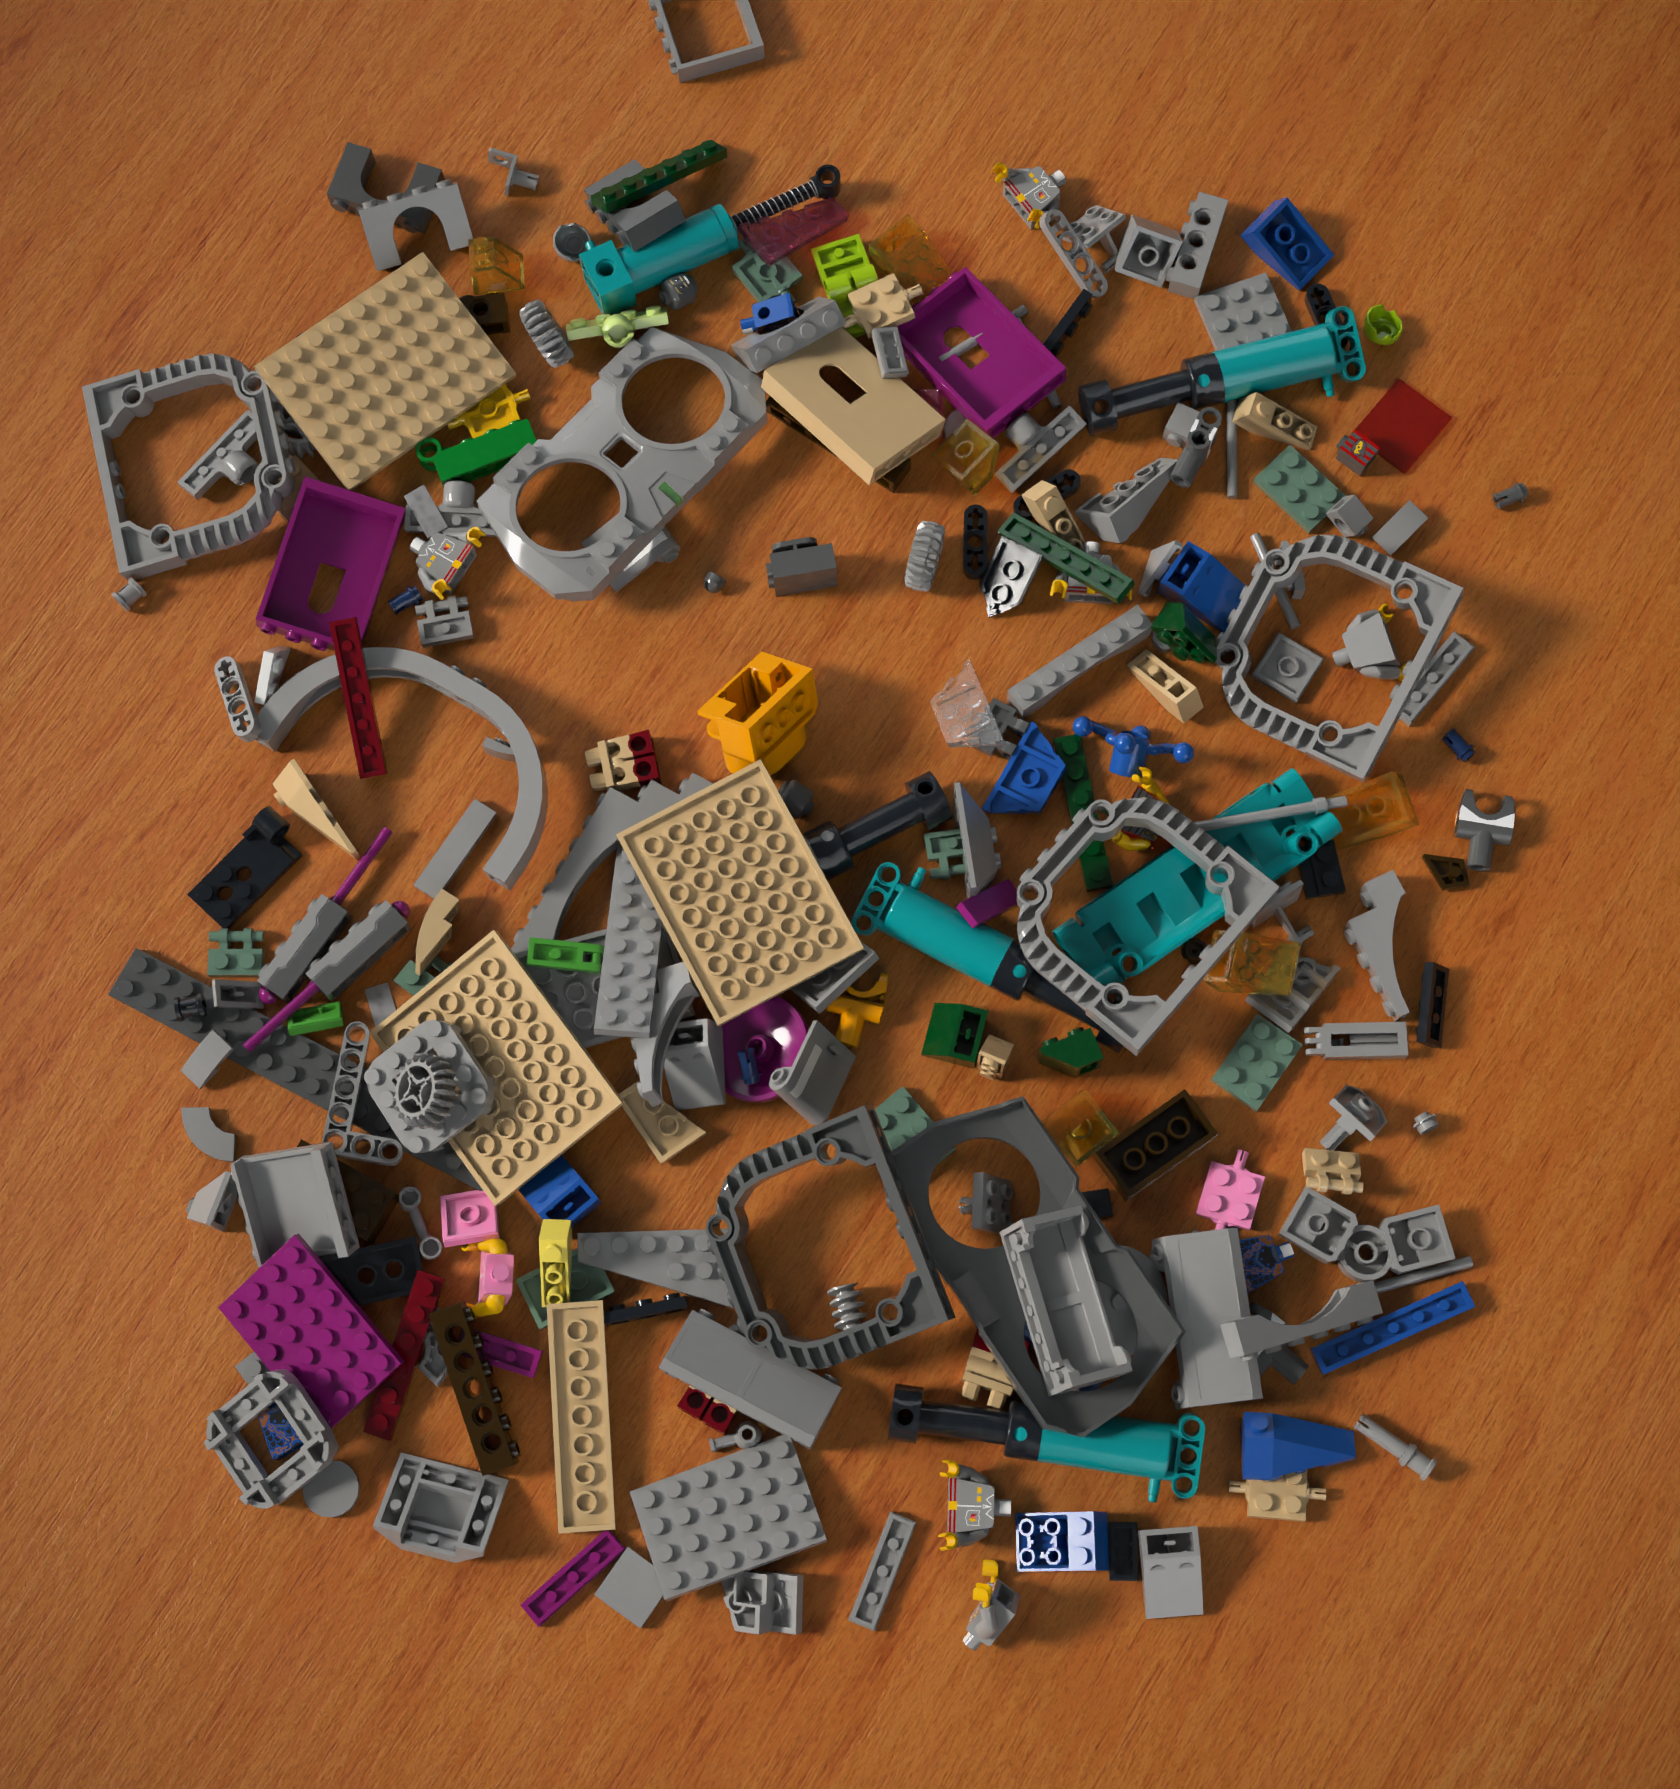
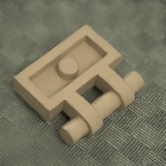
M1304 1148L1302 1161L1304 1176L1307 1177L1306 1188H1314L1317 1192H1327V1190L1341 1191L1342 1194L1351 1195L1352 1192H1363V1182H1359L1361 1177L1359 1153Z

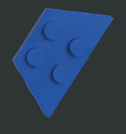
M1031 721L983 805L982 811L984 813L1041 814L1065 773L1066 765L1034 722Z

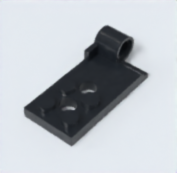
M271 806L262 809L254 817L252 825L242 834L244 838L187 895L222 928L230 929L302 857V854L283 838L288 832L290 824ZM243 869H250L252 871L251 878L247 881H240L238 879V875ZM231 888L233 891L232 897L226 901L220 900L219 894L221 890Z
M416 1236L358 1248L348 1257L338 1258L337 1253L318 1256L359 1306L410 1295L417 1271H423ZM396 1261L401 1264L402 1273L399 1276L391 1277L386 1273V1266L389 1262ZM364 1267L371 1268L374 1271L375 1277L370 1283H363L358 1278V1272Z

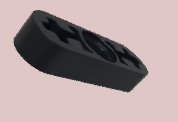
M1313 284L1307 289L1305 304L1314 325L1322 324L1319 319L1320 315L1327 314L1330 310L1336 308L1330 292L1322 284ZM1313 293H1316L1317 296H1322L1320 304L1317 298H1312ZM1337 312L1335 321L1338 325L1342 326L1343 323ZM1347 338L1341 340L1343 350H1345L1348 343Z
M1066 469L1045 482L1052 485L1056 484L1057 489L1061 487L1060 495L1065 500L1079 490L1080 476L1076 471ZM1065 478L1068 481L1074 480L1072 487H1070L1068 484L1061 487L1064 484ZM1020 495L1014 501L1013 512L1027 520H1031L1034 517L1030 510L1028 513L1025 510L1019 511L1021 504L1027 506L1022 495Z
M976 504L969 506L965 510L963 528V572L967 578L972 580L981 579L987 569V511L981 505ZM973 513H978V529H973V519L971 518ZM977 536L981 538L983 544L978 548H972L968 544L969 538ZM973 555H978L977 564L980 566L976 572L973 571L972 567H968L972 566Z

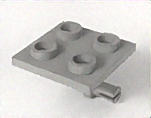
M1096 205L1089 208L1084 216L1070 223L1085 248L1089 249L1098 240L1101 242L1110 258L1101 264L1100 267L1104 273H1108L1115 267L1118 250L1109 232L1125 220L1126 217L1123 213ZM1068 237L1062 238V240L1072 243Z
M1301 880L1294 884L1290 881L1280 887L1279 893L1251 924L1254 928L1274 915L1289 936V938L1276 945L1280 953L1283 951L1287 952L1294 946L1296 948L1300 947L1302 941L1314 935V931L1309 925L1296 933L1283 912L1284 908L1298 900L1303 887Z

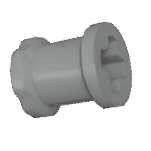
M130 577L128 583L117 593L113 592L111 595L128 612L130 606L141 596L145 597L147 594Z

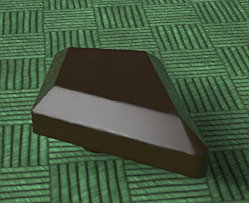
M1429 854L1422 856L1423 861L1442 891L1470 885L1464 859Z

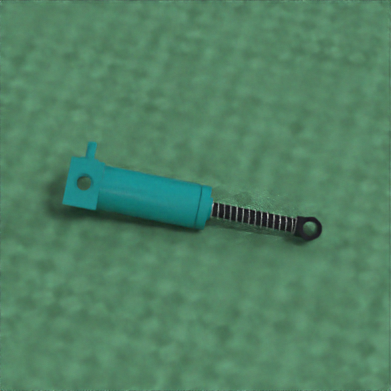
M822 165L818 168L816 174L809 178L810 181H806L804 185L800 184L797 188L793 187V190L788 189L786 193H781L779 196L775 195V198L770 197L768 201L764 200L761 204L757 203V206L752 205L750 209L746 208L743 212L739 211V214L734 213L732 217L721 204L712 206L685 218V222L635 252L628 245L616 249L612 240L596 246L593 240H589L585 244L587 251L579 254L584 280L602 314H610V316L619 314L637 306L636 294L661 284L663 280L681 272L686 273L739 249L737 232L740 229L745 230V227H751L752 224H757L758 221L763 222V219H769L770 216H775L776 213L781 214V211H787L788 208H793L794 205L799 206V203H805L806 200H811L814 196L818 199H834L840 193L841 188L839 170L833 165ZM827 180L832 181V183L825 184L823 182Z

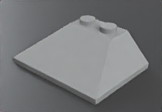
M958 782L954 783L952 806L956 829L960 828L966 864L965 888L968 899L989 888L997 876V869L1001 868V859L999 853H994L993 843H997L995 827H990L988 817L962 784Z
M400 1453L373 1528L400 1549L454 1563L482 1557L485 1553L509 1480L489 1474L482 1476L481 1472Z

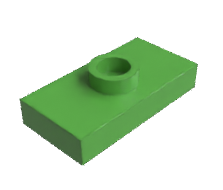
M341 1001L298 1009L287 1019L289 1035L294 1036L344 1026Z

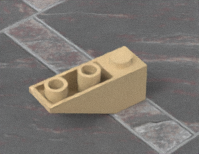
M1258 392L1239 399L1232 420L1233 423L1253 434L1306 450L1311 449L1317 430L1316 425Z
M1041 480L1022 494L1032 516L1041 528L1084 551L1086 541L1055 485Z
M989 1034L978 1054L976 1069L980 1070L979 1074L990 1080H995V1077L1001 1079L1015 1045Z

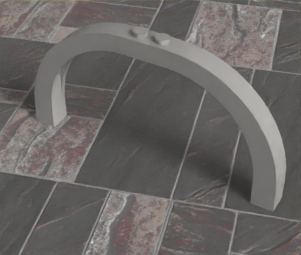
M363 648L369 679L384 677L402 678L425 684L490 721L509 741L515 756L519 776L517 806L508 831L482 870L489 879L511 891L536 851L544 829L548 807V785L544 764L527 728L513 709L499 696L488 690L485 683L475 677L472 680L469 679L460 668L454 665L450 668L426 655L399 648ZM336 655L329 656L300 671L271 696L257 715L261 731L255 741L276 752L296 722L311 706L326 695L342 687Z

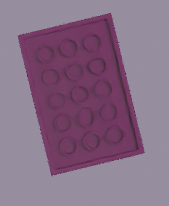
M299 1233L293 1235L218 1307L270 1371L287 1369L300 1381L331 1429L405 1362Z

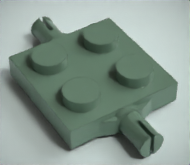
M746 237L739 240V246L745 255L742 260L732 266V271L758 303L790 293L789 290L803 280V275L773 238L764 245L753 248ZM792 296L793 301L796 304L797 300Z

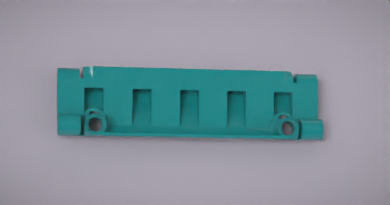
M1291 768L1273 780L1271 784L1267 782L1259 786L1212 819L1312 802L1314 796L1299 773ZM1311 812L1205 832L1225 848L1229 846L1274 882L1313 855L1320 846L1341 833L1342 827L1331 812L1321 814ZM1288 830L1295 832L1289 837L1286 836ZM1301 837L1307 842V847L1304 851H1301L1298 846ZM1172 845L1074 913L1076 920L1074 918L1069 919L1054 929L1052 934L1069 959L1100 984L1106 986L1113 982L1121 984L1131 976L1140 974L1223 917L1225 911L1221 895L1211 893L1206 887L1205 879L1207 873ZM1223 874L1213 875L1214 880L1219 883L1227 881ZM1115 949L1121 951L1115 956L1111 954ZM1126 957H1130L1133 961V966L1129 971H1125L1123 968V961Z

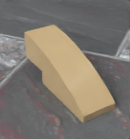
M443 889L440 890L432 901L419 931L415 973L419 976L451 939L452 924L450 922L459 913V899Z

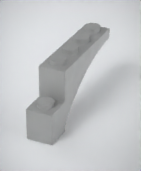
M1391 870L1364 883L1361 887V901L1366 908H1370V911L1349 920L1344 926V935L1347 942L1356 948L1358 952L1356 956L1360 966L1363 969L1366 968L1371 978H1369L1373 990L1376 993H1380L1384 1001L1382 1006L1385 1013L1389 1017L1392 1016L1396 1022L1405 1018L1409 1013L1396 978L1392 945L1394 920L1398 903L1406 892L1394 870Z
M684 962L657 971V994L654 997L650 1038L631 1037L632 1047L637 1054L634 1065L640 1076V1082L637 1083L640 1096L646 1098L652 1107L663 1104V1067L672 1036L689 1005L696 997L700 996V992Z

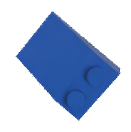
M1288 197L1275 200L1240 235L1260 259L1297 290H1301L1334 256Z

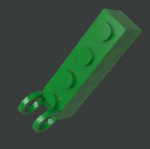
M528 418L524 420L518 419L512 421L506 427L490 429L484 435L477 438L464 439L460 444L453 447L442 448L438 440L426 437L417 443L416 454L421 466L425 470L438 472L444 487V484L449 481L469 483L500 471L527 443L533 445L537 440ZM426 443H433L436 445L427 446L420 452L421 447ZM430 451L437 452L433 457H424ZM425 463H434V466H429Z

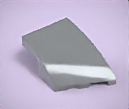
M1283 951L1269 966L1263 979L1250 992L1245 1002L1283 1030L1290 1033L1325 991L1341 968L1336 965L1327 967L1316 964L1314 959L1301 958L1296 954Z
M750 1570L721 1581L726 1594L723 1598L726 1607L731 1613L730 1618L735 1631L758 1635L770 1631L794 1635L802 1633L804 1575Z

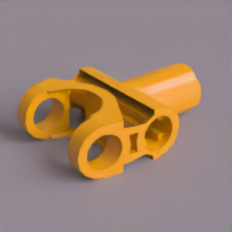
M881 973L879 981H876L875 986L865 992L857 991L850 985L844 991L846 995L841 994L827 1007V1011L841 1014L835 1037L844 1046L858 1048L864 1021L880 1024L886 1002L888 974ZM880 999V1002H884V1005L871 1001Z

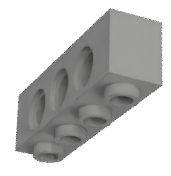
M1199 192L1197 200H1191L1187 213L1191 218L1189 223L1184 222L1180 237H1183L1184 240L1175 257V260H1177L1175 267H1169L1166 281L1170 282L1168 292L1195 299L1199 295L1226 212L1227 199ZM1204 221L1207 225H1201L1198 222ZM1191 243H1197L1200 247H1193ZM1190 265L1194 269H1186L1183 266Z

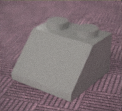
M1132 214L1121 237L1115 271L1161 288L1169 267L1172 266L1183 242L1178 231Z

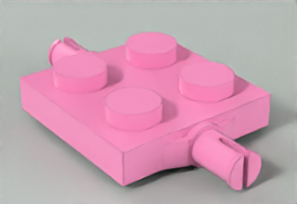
M1237 1150L1234 1165H1224L1211 1161L1196 1215L1213 1221L1216 1224L1215 1230L1238 1227L1250 1231L1265 1176L1251 1173L1244 1168L1249 1155L1246 1151H1244L1240 1161L1242 1150Z

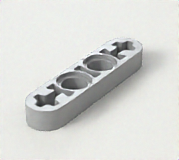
M1057 209L1044 213L1040 218L1041 230L1080 289H1085L1092 293V299L1104 295L1108 288L1107 280L1064 214ZM1051 218H1055L1056 222L1054 223V226L1051 227L1049 225V222L1051 221ZM1061 229L1064 230L1063 233H1061V234H1059V235H1057V236L1055 235V233H1058L1059 230H1061ZM1063 237H1068L1072 242V247L1069 251L1062 247L1061 241ZM1078 258L1083 259L1086 263L1084 272H1080L1076 268V260ZM1092 273L1091 276H1088L1087 279H1084L1083 276H1086V275ZM1094 282H1097L1098 286L1096 287V290L1093 291L1091 287L1093 286Z
M230 656L223 657L215 664L214 672L233 732L242 741L251 742L259 736L261 731L251 695L240 664ZM239 684L238 690L233 694H229L230 689L234 685ZM245 704V709L241 713L236 714L238 706ZM245 721L249 724V725L247 726V729H246V725L243 723V722H245Z

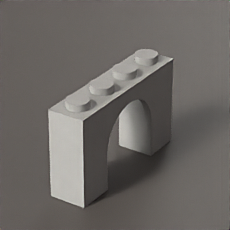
M451 179L437 182L436 188L427 190L426 186L412 189V194L402 196L400 192L387 196L388 201L378 203L377 199L362 203L363 208H359L358 211L377 271L402 264L393 235V225L398 215L411 207H425L433 211L440 218L450 251L475 244L457 182L452 183Z
M818 296L798 307L797 310L800 317L786 326L767 334L751 333L731 344L739 362L750 371L758 373L842 327L846 322L836 301Z

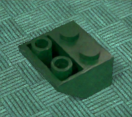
M1166 602L1150 626L1157 634V639L1168 645L1173 650V655L1179 660L1215 663L1217 660L1215 636L1183 603Z
M934 1003L921 1056L974 1069L988 1010L964 1004Z
M1083 1027L1068 1032V1037L1059 1041L1057 1037L1046 1040L1042 1043L1043 1047L1039 1049L1037 1056L1039 1064L1073 1078L1100 1068L1104 1059L1092 1029L1084 1030Z

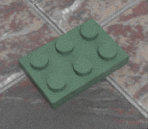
M1291 445L1253 480L1257 487L1308 534L1328 517L1326 512L1341 498L1346 496Z
M1257 1013L1210 1081L1256 1112L1303 1044Z
M903 1086L875 1108L891 1151L934 1123ZM953 1147L952 1149H950L939 1160L937 1165L941 1163L945 1158H947L951 1153H953L956 1150V1148Z
M578 1248L573 1250L570 1302L599 1301L614 1294L615 1290L606 1271L578 1263ZM539 1267L516 1279V1282L539 1330H543L548 1327L547 1307H542Z

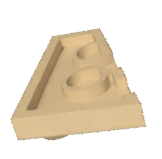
M639 1081L619 1093L625 1102L622 1108L661 1165L707 1135L704 1130L696 1126L684 1115L664 1102V1100L663 1104L652 1107L646 1098L640 1096L637 1087Z

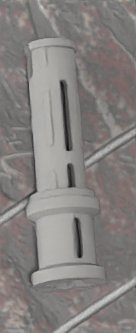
M1363 1413L1359 1420L1369 1427L1367 1428L1357 1421L1353 1428L1399 1459V1465L1409 1467L1420 1475L1422 1481H1425L1438 1460L1428 1458L1417 1450V1445L1410 1443L1407 1445Z

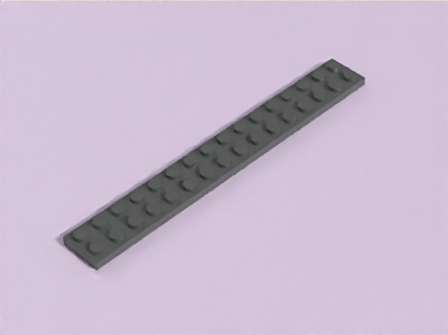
M135 948L110 990L109 996L199 1044L212 1030H216L235 1048L227 1057L228 1059L324 1110H329L340 1057L339 1054L301 1034L290 1036L288 1027L282 1024L249 1053L243 1044L269 1022L271 1018L251 1008L214 1007L213 988ZM202 992L206 999L207 1016L196 1015L186 1017L184 1021H178L174 1009V998L197 996V993ZM349 1059L345 1060L347 1068L354 1069L358 1066V1064ZM363 1074L353 1125L374 1136L397 1140L404 1152L476 1190L483 1191L449 1142L444 1144L443 1149L427 1153H413L404 1147L371 1097ZM344 1083L339 1088V1092L344 1096H348L354 1091V1085L351 1083ZM340 1109L334 1114L345 1121L349 1117V1113L344 1109Z

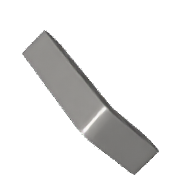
M352 1022L346 1027L323 1134V1143L329 1142L334 1136H338L343 1139V1145L341 1148L334 1150L336 1157L383 1166H395L403 1158V1149L397 1140L352 1132L370 1045V1031L368 1027L362 1022ZM354 1030L365 1032V1038L360 1042L352 1041L350 1035ZM350 1056L360 1059L359 1065L354 1069L345 1066V1060ZM344 1083H351L354 1085V1091L352 1094L344 1096L339 1092L340 1086ZM340 1109H344L349 1113L348 1119L342 1123L336 1122L333 1119L335 1112ZM366 1141L371 1145V1149L367 1154L361 1155L355 1151V1147L359 1142ZM386 1147H396L398 1155L394 1159H386L383 1156V1150Z

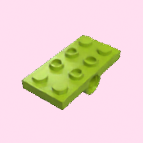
M859 234L811 249V254L828 299L836 301L843 318L853 314V307L847 294L878 280L875 268L869 262ZM858 323L845 328L854 338L866 334Z

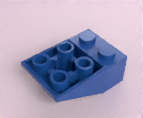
M1187 541L1160 581L1157 593L1171 602L1183 603L1197 618L1225 633L1229 625L1227 623L1228 617L1233 609L1238 608L1241 602L1239 597L1245 584L1210 553Z
M562 1155L519 1189V1192L542 1219L571 1220V1229L602 1203Z
M1107 1512L1015 1513L1017 1572L1109 1570Z

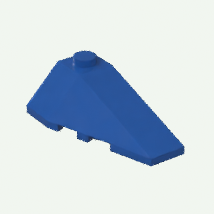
M1244 1412L1240 1427L1242 1479L1272 1481L1280 1479L1281 1475L1293 1472L1300 1474L1309 1468L1317 1466L1327 1467L1355 1460L1354 1431L1274 1413Z

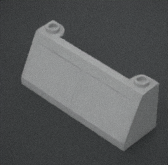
M1081 1205L1024 1218L1000 1232L1049 1397L1113 1379L1132 1371V1361L1129 1352L1122 1346L1115 1345L1082 1236L1086 1234L1089 1220L1083 1212Z
M1238 1228L1171 1235L1153 1239L1151 1255L1159 1266H1164L1170 1309L1186 1331L1176 1344L1180 1379L1175 1382L1171 1390L1175 1409L1262 1399L1257 1358L1242 1361L1241 1356L1230 1358L1220 1324L1251 1316Z
M700 1309L699 1313L692 1310L663 1358L659 1369L668 1376L680 1379L681 1382L696 1388L786 1437L793 1438L800 1445L812 1450L842 1391V1387L838 1386L839 1380L826 1373L821 1377L805 1368L793 1366L776 1357L765 1347H753L749 1344L746 1337L713 1321L716 1317L703 1309Z

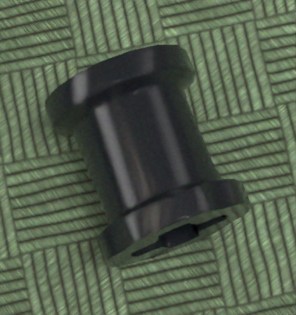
M202 992L197 993V996L174 998V1009L178 1021H184L186 1017L196 1015L207 1016L206 999Z

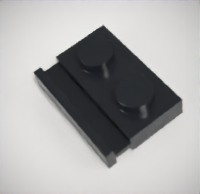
M1329 840L1320 846L1313 855L1298 864L1306 900L1343 894L1346 891L1334 840ZM1299 846V848H1300L1301 851H1304V850L1306 849V847H1307V846H1301V847Z

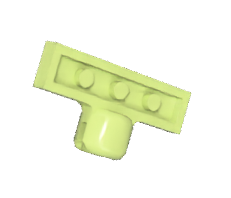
M650 306L646 308V311L642 312L626 310L611 316L610 314H601L596 316L594 320L585 321L584 318L573 319L570 321V324H566L568 341L603 336L610 346L622 348L632 340L634 330L666 325L669 322L666 308Z

